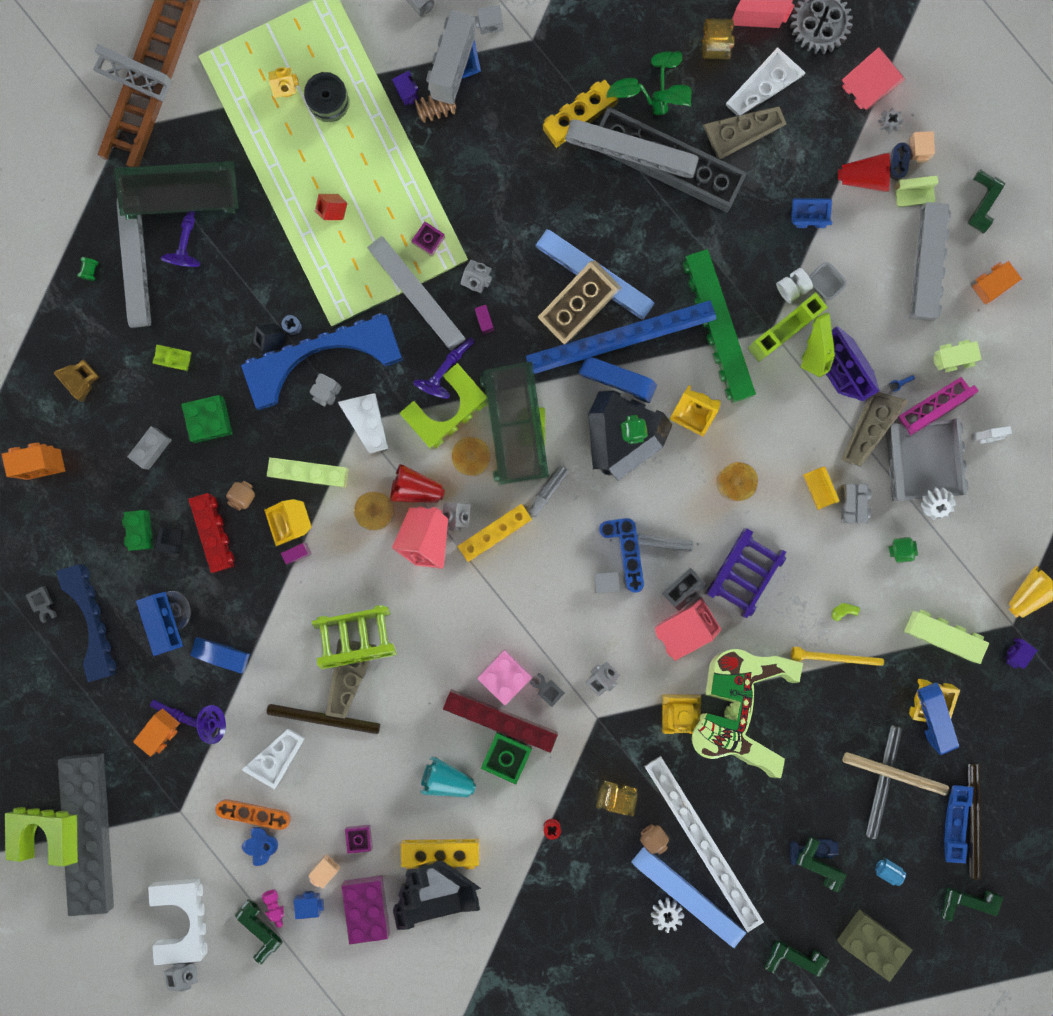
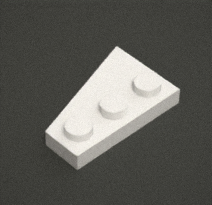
M375 393L338 402L370 454L388 450Z
M1011 426L973 433L972 439L973 441L980 440V444L1003 440L1006 436H1011Z
M287 729L246 765L242 771L276 789L305 738L291 729Z

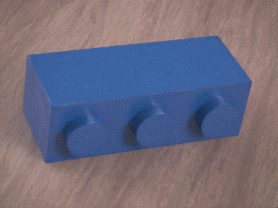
M166 592L137 600L136 603L153 656L183 647Z

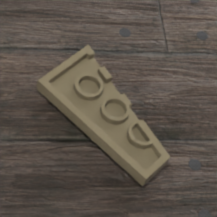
M773 107L702 125L717 159L720 160L786 125V121L780 107Z
M877 392L869 397L841 460L861 467L908 401L881 392Z
M338 639L336 654H340L342 651L341 639ZM349 640L350 649L352 651L360 650L361 642ZM369 644V646L371 647L377 646L375 644ZM370 660L333 668L326 716L346 718Z

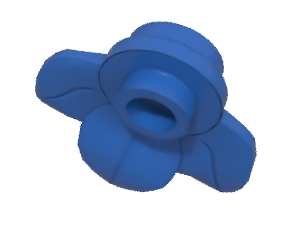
M254 827L251 828L252 838L244 841L241 848L247 855L253 856L254 866H261L267 863L270 855L277 851L278 841L275 837L268 836L264 829Z

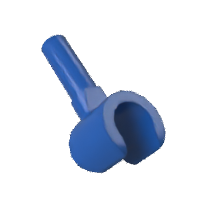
M912 375L900 381H891L889 385L892 383L898 384V388L892 392L899 391L901 386L914 380L915 377Z

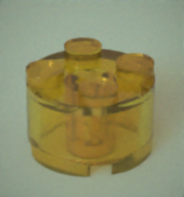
M705 19L703 32L705 33L704 39H702V56L704 58H731V48L734 47L735 40L734 36H731V31L734 28V19Z
M467 437L455 444L452 451V462L461 474L469 477L478 476L484 473L490 465L491 454L489 448L481 439ZM476 453V455L474 456L476 460L467 461V454Z
M741 462L729 464L719 472L716 478L717 489L729 501L746 500L756 492L758 475L754 468L748 464ZM735 479L741 480L739 485H734Z
M368 492L358 498L354 507V515L360 526L368 530L377 531L386 528L392 522L395 516V508L390 498L379 492ZM373 506L379 509V513H376L375 517L370 513Z
M604 781V784L600 785L596 808L601 809L602 807L610 812L634 816L639 793H637L636 788L623 785L621 789L618 788V784Z

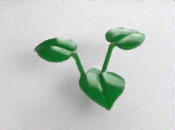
M666 51L652 57L651 64L654 67H661V91L654 92L652 98H650L644 86L638 84V80L635 78H624L615 82L609 88L607 98L632 97L638 94L641 89L648 100V104H652L655 115L666 114L668 112L667 103L691 106L692 90L689 86L674 85L669 90H664L665 67L674 68L678 66L683 59L682 53L680 51Z

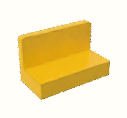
M825 466L803 474L817 510L840 502Z

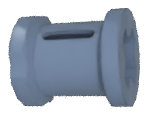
M288 315L282 320V328L288 334L296 335L300 333L302 325L295 316ZM295 323L296 326L290 328L288 324Z

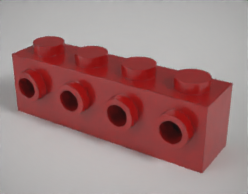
M206 493L188 499L211 573L234 567V556L229 551V540L222 528V517L217 512L216 507H218L216 498L212 494Z

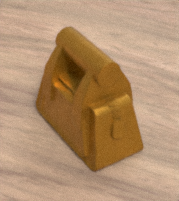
M85 360L54 372L55 376L73 397L80 402L84 401L92 389L91 385L99 378ZM83 370L88 377L84 378L80 372Z

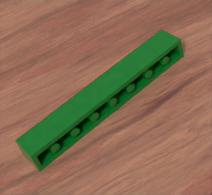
M706 249L685 257L682 265L685 274L688 273L690 281H688L691 292L694 291L696 299H694L695 305L711 300L716 314V320L703 323L702 326L703 328L706 327L708 331L706 338L709 346L712 345L714 353H712L714 362L720 368V371H718L719 378L726 386V389H724L727 400L731 401V404L756 395L709 251Z

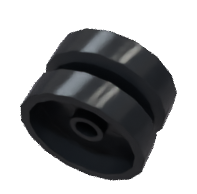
M331 72L315 74L307 81L304 88V97L311 113L323 122L340 120L346 114L350 102L344 82Z

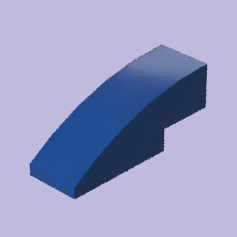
M196 637L190 656L228 670L244 673L250 653Z

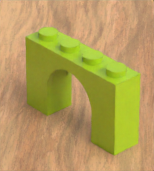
M814 293L783 320L756 339L747 349L758 362L762 361L828 307L818 294Z
M458 363L443 375L460 397V408L452 419L444 422L434 421L422 411L415 401L399 413L430 449L433 447L437 449L444 443L442 439L447 435L451 437L459 430L457 426L462 422L466 424L473 418L472 413L476 410L481 411L487 406L486 401L488 397Z
M25 807L14 808L13 812L5 813V856L7 861L21 862L35 858L34 837L37 826H40L45 832L48 841V865L63 867L78 862L77 815L68 814V811L54 813V810H43L40 812L38 808L26 810Z

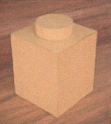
M934 131L914 132L909 138L910 160H917L919 163L927 162L935 154Z
M326 854L308 875L311 878V883L323 889L339 871L340 866Z

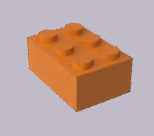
M31 443L27 445L28 448L20 449V447L8 449L7 453L2 454L6 477L30 480L65 472L61 449L53 448V446Z

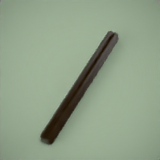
M269 704L267 707V715L371 734H379L380 732L379 723L347 717L344 719L326 716L324 713Z
M971 763L968 765V786L973 787L972 807L969 806V876L974 880L981 879L980 765Z

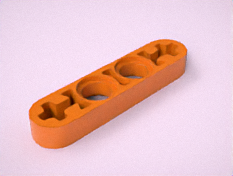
M229 799L221 800L215 809L216 814L221 818L278 830L285 829L291 822L290 814L286 811ZM224 804H227L229 809L237 806L235 811L228 810L226 813H223V809L220 808ZM242 807L247 808L249 811V815L246 818L239 815V809ZM260 811L267 813V821H260L258 819ZM272 813L275 814L273 818L278 819L280 818V816H284L283 819L286 820V822L280 825V821L273 820L272 823H270L272 819Z

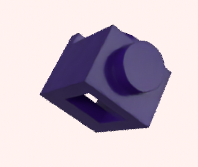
M410 71L392 79L394 87L404 105L408 103L411 105L415 103V99L419 100L417 96L419 89L415 81L412 80Z
M1014 638L1013 641L1016 644L1008 649V655L1005 658L1007 660L1006 663L1014 669L1017 667L1025 669L1038 650L1023 639Z

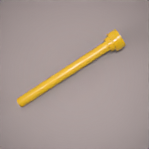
M792 646L791 660L797 662L804 661V659L877 666L884 665L883 658L809 652L797 646Z

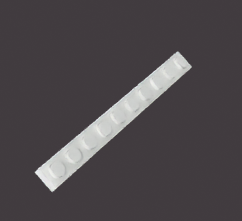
M659 756L645 765L649 775L746 931L749 932L764 923L662 757Z

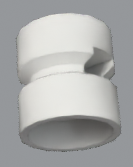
M802 268L792 272L790 278L785 277L776 283L781 296L788 303L798 299L800 293L805 294L813 289L811 279Z

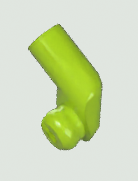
M841 603L832 610L831 617L834 621H840L846 614L858 616L860 607Z

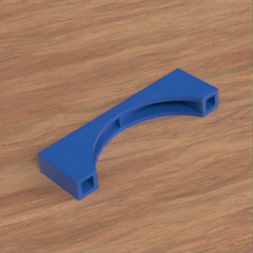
M380 313L372 316V319L369 321L359 320L354 323V326L348 328L347 326L339 327L334 333L329 334L326 332L318 335L317 339L302 340L299 342L300 345L294 347L292 345L281 348L282 351L275 353L271 351L263 354L264 357L250 358L241 367L255 407L258 410H262L278 404L282 385L289 373L305 358L319 351L332 348L355 349L373 356L385 367L403 361L388 316Z

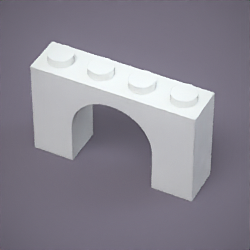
M200 879L153 882L148 887L150 906H179L187 913L190 920V929L186 936L176 939L157 940L153 945L154 965L201 961L205 954H207L208 948L207 943L204 942L206 924L203 923L202 916L204 915L205 907L203 903L201 904L203 885L200 884Z

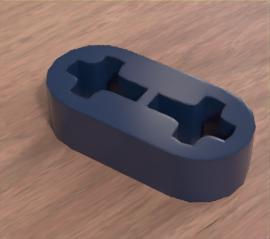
M898 143L892 149L889 167L890 177L893 180H901L908 173L911 149L907 143ZM900 148H902V152H905L901 159H899L900 153L897 152ZM898 164H900V170L903 171L899 175H897V171H894Z

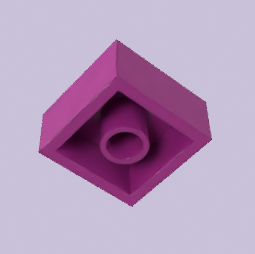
M424 221L412 239V244L433 256L444 240L445 234Z
M483 305L475 308L482 334L493 332L494 328L487 306Z
M302 543L281 553L286 564H291L312 554L307 543Z
M370 825L346 827L347 854L372 851Z

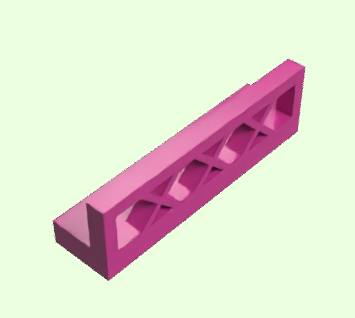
M960 377L899 415L898 419L910 436L972 398L979 390L975 385L969 387L964 379ZM959 383L964 392L954 394L953 388ZM938 396H949L948 402L945 404L937 403ZM922 406H933V410L929 414L921 413ZM909 414L917 416V421L911 425L905 419Z

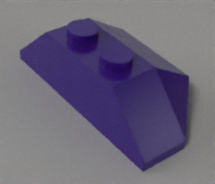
M839 326L833 328L832 336L835 357L830 372L826 375L838 394L864 401L880 391L875 372L854 339Z

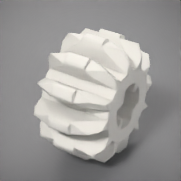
M935 487L933 492L928 490V496H923V502H921L925 515L930 516L933 520L937 517L942 520L943 516L949 517V512H954L953 506L956 505L953 494L944 487L940 490Z
M669 898L665 899V903L661 899L658 900L660 906L653 905L655 912H651V917L655 918L652 921L653 924L658 925V930L660 931L664 927L667 933L670 931V927L676 931V924L682 925L680 919L684 918V914L681 912L682 906H677L676 900L670 903ZM668 912H670L671 917L667 916V918H665L664 914H668Z

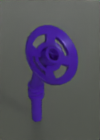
M196 199L190 200L187 215L183 218L181 225L183 229L176 253L162 255V261L187 267L200 266V262L189 256L188 251H186L189 234L193 230L195 222L194 215L198 204Z
M469 337L457 349H453L429 380H414L413 384L431 395L449 398L450 394L440 385V379L449 367L462 357L461 355L474 343V340Z
M153 700L150 704V707L158 711L163 708L178 722L196 727L199 737L207 744L218 743L225 734V716L222 710L215 705L205 706L199 712L197 719L184 715V712L180 713V710L177 711L176 708L171 709L156 700ZM212 711L216 714L219 721H217L216 717L212 714ZM205 712V716H204V717L202 718V720L200 721L201 716H202L203 713ZM216 728H219L217 735L213 738L211 734Z

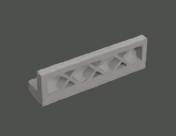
M97 44L95 52L99 55V58L93 69L95 72L159 101H164L172 84V80L166 74ZM104 60L111 62L112 69L107 71L101 69ZM127 69L130 76L122 79L117 71ZM140 76L145 77L146 84L137 86L134 79ZM156 84L163 85L160 95L153 93L151 86Z

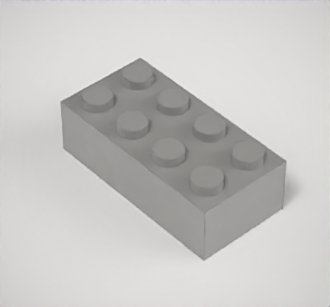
M451 10L450 16L445 19L444 35L439 37L438 53H434L432 60L434 66L432 70L428 71L426 81L429 82L428 91H430L431 99L453 105L476 34L474 16Z

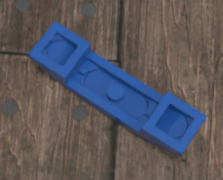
M953 785L950 792L945 821L944 848L946 862L966 864L968 844L965 842L968 810L969 806L972 807L973 787Z

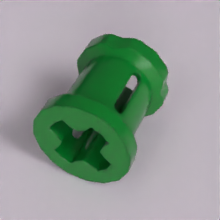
M81 257L82 265L77 277L95 281L94 271L98 262L90 258Z

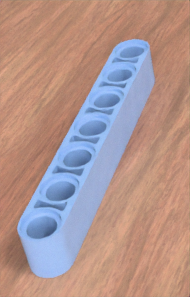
M546 229L536 244L540 251L575 275H578L590 261H594L548 229ZM600 265L622 287L612 300L638 318L644 319L653 307L654 302Z
M645 847L631 861L642 873L733 948L747 933L739 924L656 855L650 854Z

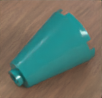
M432 756L429 759L432 760L431 765H426L421 785L424 786V791L420 790L421 794L468 798L470 794H474L476 784L473 778L437 757Z

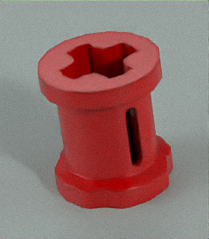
M556 819L546 820L543 830L544 835L551 840L558 838L561 833L560 823ZM549 826H551V827L556 826V827H555L556 831H555V832H554V831H550V832H549Z

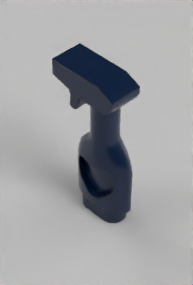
M832 839L819 840L821 843L814 855L816 858H833V856H838V842H833ZM792 841L790 845V863L792 865H797L796 861L799 853L803 852L806 845H798L797 842Z

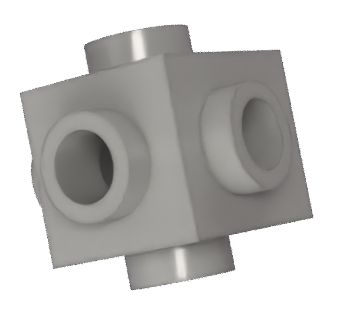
M470 260L464 270L460 284L481 293L484 287L488 288L491 283L492 277L489 275L492 268L487 267L483 263Z
M460 503L443 504V515L448 518L449 530L461 531V527L469 528L471 505Z
M606 662L602 666L596 665L590 671L592 675L585 683L600 696L607 690L610 692L617 685L615 681L620 675Z
M174 963V967L163 971L169 991H186L191 988V985L198 982L197 969L194 963Z

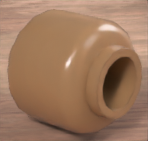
M246 481L242 483L235 482L226 495L227 503L239 511L247 509L255 497V493L252 490L253 486Z
M651 824L641 832L640 841L650 854H662L667 850L668 847L666 845L669 842V837L659 825L654 826Z

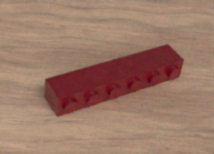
M452 689L443 707L445 711L551 753L558 736L557 731Z

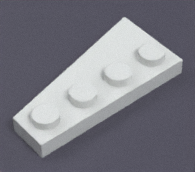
M777 47L728 100L726 106L737 116L744 115L804 76L805 72Z

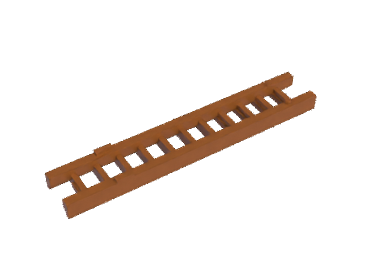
M154 0L132 60L143 64L145 57L161 62L163 66L160 72L166 74L171 79L200 0H187L186 3L176 0ZM164 5L182 10L180 20L176 21L162 16L161 13ZM158 22L176 28L173 39L154 33ZM151 40L170 46L166 57L148 51ZM156 84L153 93L160 95L163 85ZM123 85L97 155L104 160H108L112 146L130 152L126 165L138 171L163 102ZM135 94L149 99L147 109L129 104L131 95ZM125 111L143 117L141 126L138 127L122 121ZM121 129L137 135L134 139V145L115 139L118 130Z

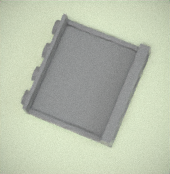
M960 418L934 421L910 436L903 424L894 423L886 432L892 501L923 499V496H928V490L933 492L935 487L939 490L944 487L953 496L967 495L966 491H968L969 486L968 481L965 479L967 465L966 461L963 460L965 445L961 439L963 425L960 422Z

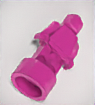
M276 889L268 890L261 895L264 904H267L268 912L265 911V914L270 921L275 922L276 927L280 928L283 925L284 906L278 905L277 899L279 897Z

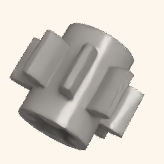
M891 108L888 113L884 110L881 114L882 118L878 120V123H881L882 126L880 130H886L888 134L893 129L898 131L900 129L898 124H902L904 121L900 119L901 111L896 112L894 108Z

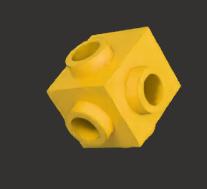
M280 67L275 71L268 72L274 98L290 97L297 93L296 86L299 85L297 74L292 73L291 67Z

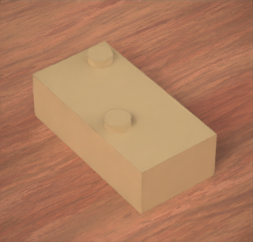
M595 260L590 261L538 318L565 345L593 319L622 287Z

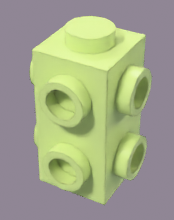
M969 339L958 342V346L952 347L951 344L940 346V350L934 352V365L938 367V371L945 369L946 373L955 371L958 366L964 365V368L976 366L975 362L982 360L978 342H970Z

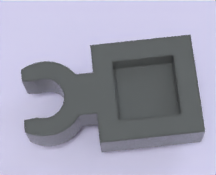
M45 586L25 595L33 612L40 611L39 618L42 623L47 622V613L50 614L51 618L57 617L56 612L49 607L54 603Z
M538 673L537 676L541 678V682L536 684L531 680L530 683L533 687L541 689L538 695L553 707L565 692L552 680L546 683L544 676Z

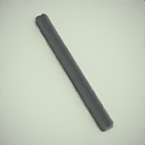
M891 726L882 763L893 768L902 733L901 727ZM883 775L879 776L866 836L871 839H877L891 781V778Z

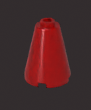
M883 153L842 165V169H838V181H842V185L889 192L890 153Z
M399 464L395 473L398 475L392 483L390 501L438 503L439 500H443L445 489H442V484L403 464Z

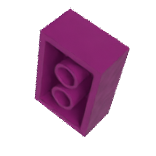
M383 875L344 880L341 887L349 945L388 939L390 928Z

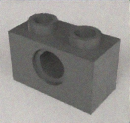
M689 568L662 594L680 611L707 584L692 568Z

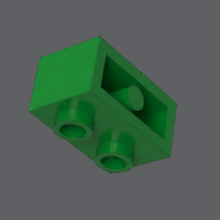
M150 511L124 512L122 525L126 529L124 544L128 551L153 549Z

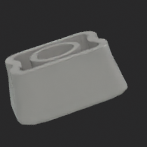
M829 262L822 263L809 276L813 289L824 300L833 299L846 286L845 278Z

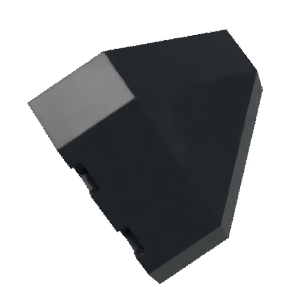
M598 391L588 413L593 469H601L605 475H614L618 481L664 447L672 424L663 412L648 410L645 408V404L631 399V401L620 397L621 393L617 391ZM638 415V418L646 421L648 436L642 443L629 445L622 438L620 425L626 421L627 416Z
M430 861L407 869L405 874L407 879L400 888L398 894L400 899L398 904L394 905L393 914L397 930H408L414 928V924L459 912L479 911L480 906L476 890L481 889V887L444 861Z

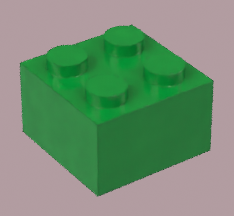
M217 395L182 404L190 442L198 443L232 435L224 397Z
M496 731L481 769L516 785L532 751V745Z

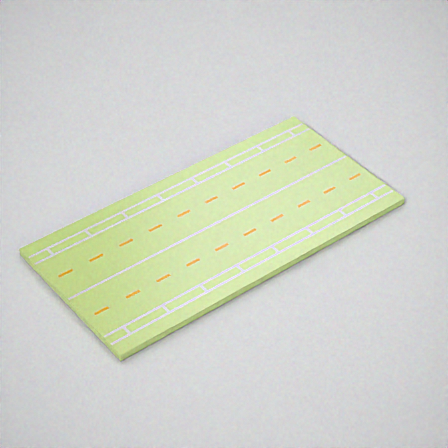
M312 0L199 55L331 327L339 325L403 293L367 249L380 236L385 238L421 284L468 261L340 0ZM280 67H291L292 73L297 74L299 85L296 86L297 93L290 97L274 98L268 72L275 71ZM321 72H331L337 75L344 82L350 98L346 114L340 120L334 122H323L317 119L311 113L304 97V88L307 81L313 75ZM318 194H339L347 202L344 219L323 220L315 212ZM424 221L445 234L444 240L433 256L412 244V239Z

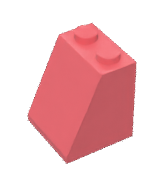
M740 0L730 24L733 26L779 28L782 22H787L795 5L792 4L793 0Z
M878 47L842 79L844 83L842 87L849 95L853 93L857 98L854 102L860 109L865 108L868 110L906 79Z
M421 506L418 508L409 507L392 549L415 566L443 569L448 518L442 514L440 509L435 507L431 509Z
M701 597L660 622L655 627V632L658 639L663 641L666 646L667 654L676 661L713 641L722 629Z

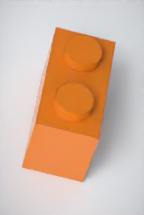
M1009 261L1004 264L1001 262L990 268L992 270L990 274L983 273L975 279L977 283L972 288L985 305L1022 280Z
M162 708L153 715L133 742L150 757L156 752L160 754L167 746L165 743L167 739L171 740L178 732L175 729L180 723Z

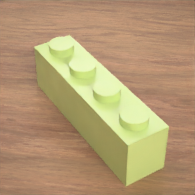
M269 457L267 477L346 488L349 469Z
M920 609L919 612H912L904 630L905 633L971 662L981 664L989 642L983 640L984 636L977 633L970 635L966 633L967 629L955 625V627L949 626V621L939 617L937 620L930 617L931 613Z

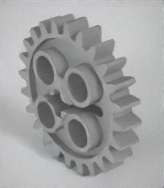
M841 0L798 1L797 7H794L793 15L790 17V20L794 21L791 23L790 28H795L792 35H798L795 41L801 40V47L808 45V52L811 48H814L815 54H817L819 49L825 54L827 48L830 52L833 51L834 46L839 48L841 43H844L847 39L846 37L850 34L848 29H851L853 26L852 23H849L853 16L848 15L851 9H845L847 2L841 4ZM812 7L819 8L820 12H815ZM828 7L829 10L824 18L817 37H814L815 30L820 22V19L825 11V8ZM830 15H835L838 20H833ZM805 24H810L813 29H807ZM822 32H828L830 37H825Z

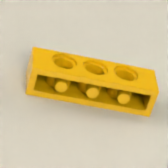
M603 80L601 83L599 81L594 83L590 87V91L585 94L584 92L579 94L572 104H565L560 108L558 114L555 116L552 114L544 120L543 131L556 148L566 141L565 138L569 125L566 127L559 124L560 121L566 120L570 124V121L575 119L592 123L603 115L608 107L612 108L617 105V97L607 98L610 85L606 80ZM596 98L599 100V103L592 104L590 100ZM581 109L584 111V114L579 116L574 111Z
M521 503L457 547L467 562H470L530 522L532 518Z
M479 839L402 840L401 867H406L407 870L430 861L442 860L454 869L456 867L475 869V866H479L480 862ZM423 851L426 854V858L419 859L416 853ZM437 851H443L446 857L443 859H439L436 857L435 853ZM456 851H463L465 857L459 859L454 853Z

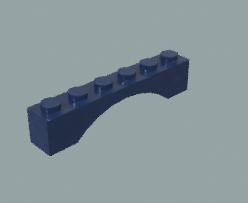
M78 564L57 570L56 573L61 590L75 600L87 622L89 644L83 661L87 682L115 675L116 663L111 659V645L109 641H106L104 634L106 633V628L100 620L99 615L101 611L94 599L95 589L90 585L89 569L85 567V564Z

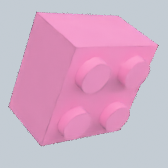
M504 649L477 679L497 699L506 705L532 679V675Z

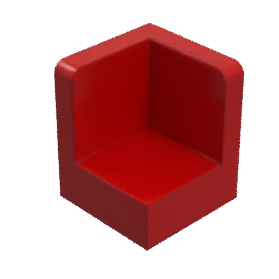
M318 194L315 212L323 220H343L347 202L339 194Z

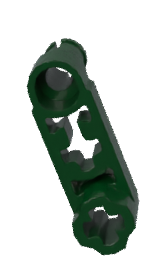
M980 169L973 180L985 186L987 192L967 224L984 234L994 220L987 213L1006 183L997 177L993 178Z
M809 836L803 852H800L796 863L825 876L826 879L823 885L835 892H840L847 874L813 858L821 842Z
M947 888L944 897L945 904L940 917L953 921L956 907L959 904L998 916L1004 897L994 892L986 891L984 899Z
M248 899L236 912L235 917L264 943L253 956L254 960L262 965L272 952H276L283 941L257 917L261 909L257 903Z
M776 940L764 968L775 974L781 960L786 958L812 974L821 977L830 959L815 950L809 958L792 947Z

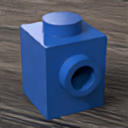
M306 891L302 895L295 897V919L317 918L320 916L321 911H324V900L320 899V893Z

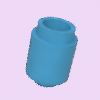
M888 859L880 860L875 867L876 875L892 885L900 886L906 878V872L903 871V868Z

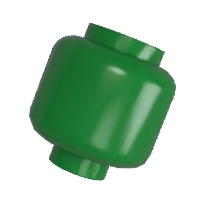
M638 415L627 416L626 421L620 425L622 438L629 445L642 443L648 436L646 421L638 418Z
M911 537L896 538L892 542L893 546H889L890 558L894 557L897 563L912 562L915 560V556H918L916 541H913Z

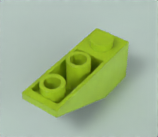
M827 312L814 319L812 333L807 339L808 346L802 355L801 368L819 378L830 372L835 357L830 314Z

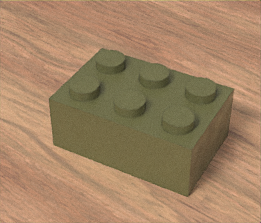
M860 909L837 939L844 949L889 982L912 952V949L905 942Z

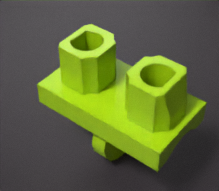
M156 345L153 364L188 371L191 352Z

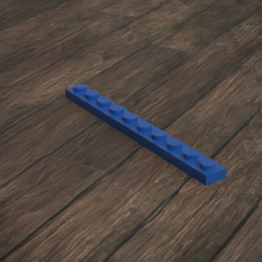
M711 300L527 355L531 375L670 334L716 320V314Z

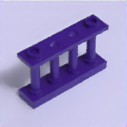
M748 528L743 529L705 592L711 598L720 595L743 609L744 611L741 616L744 618L754 614L757 608L755 604L778 566L781 567L786 560L785 554L787 553L784 550H780L776 554L756 542L752 537L753 531ZM745 546H750L773 560L768 571L743 556L744 554L741 552ZM741 563L761 575L763 579L757 587L733 573L732 567L734 564ZM725 579H730L752 592L753 596L750 601L746 603L724 590L722 584Z

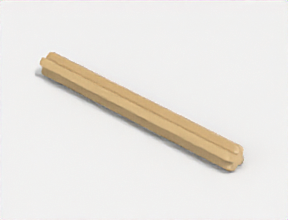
M848 752L844 754L843 762L944 796L948 794L949 786Z

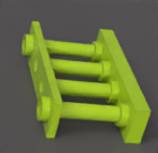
M377 605L370 610L333 617L320 616L316 618L317 620H312L314 628H320L323 649L322 657L316 658L317 666L322 670L397 655L396 647L393 643L390 644L387 638L384 616L391 615L388 606ZM377 617L380 644L379 646L371 647L368 642L365 620ZM358 621L361 647L360 650L352 651L349 646L346 623ZM339 625L342 651L340 654L333 655L330 649L328 627Z

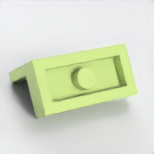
M938 176L899 180L894 185L897 207L922 205L926 202L934 203V187L938 184Z

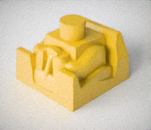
M688 385L670 420L704 437L719 411L721 401L717 399L712 400L704 393L691 391V386Z
M286 500L264 510L276 546L301 537L312 528L304 502Z
M918 679L920 685L918 689L933 684L928 680ZM943 683V686L938 684L942 690L951 718L960 690L952 684ZM916 693L914 697L915 707H910L909 715L913 720L926 722L918 694Z
M662 694V733L692 734L700 721L701 695Z

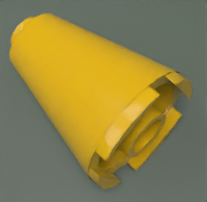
M1037 565L1033 567L1008 603L1011 606L1008 610L1016 617L1020 615L1023 618L1053 601V580L1042 570L1038 572L1039 567Z

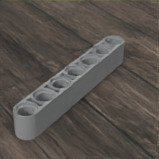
M575 119L570 121L565 138L567 142L686 178H693L699 157L691 153Z
M138 196L117 198V213L127 321L130 328L150 326L151 314L140 200Z
M380 236L367 247L450 351L466 340L383 236Z

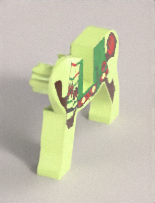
M730 649L718 653L712 659L709 666L706 695L734 703H730V706L726 707L724 712L725 718L708 713L701 714L699 717L700 721L692 733V744L697 753L709 759L731 754L749 765L761 768L769 777L781 778L785 759L745 735L753 711V683L775 676H781L790 683L800 682L803 663L778 656L758 657L740 649Z

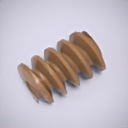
M431 95L428 96V102L422 97L419 104L415 99L419 118L424 123H426V116L431 121H433L434 114L440 119L441 112L448 117V110L455 115V101L452 105L431 99Z

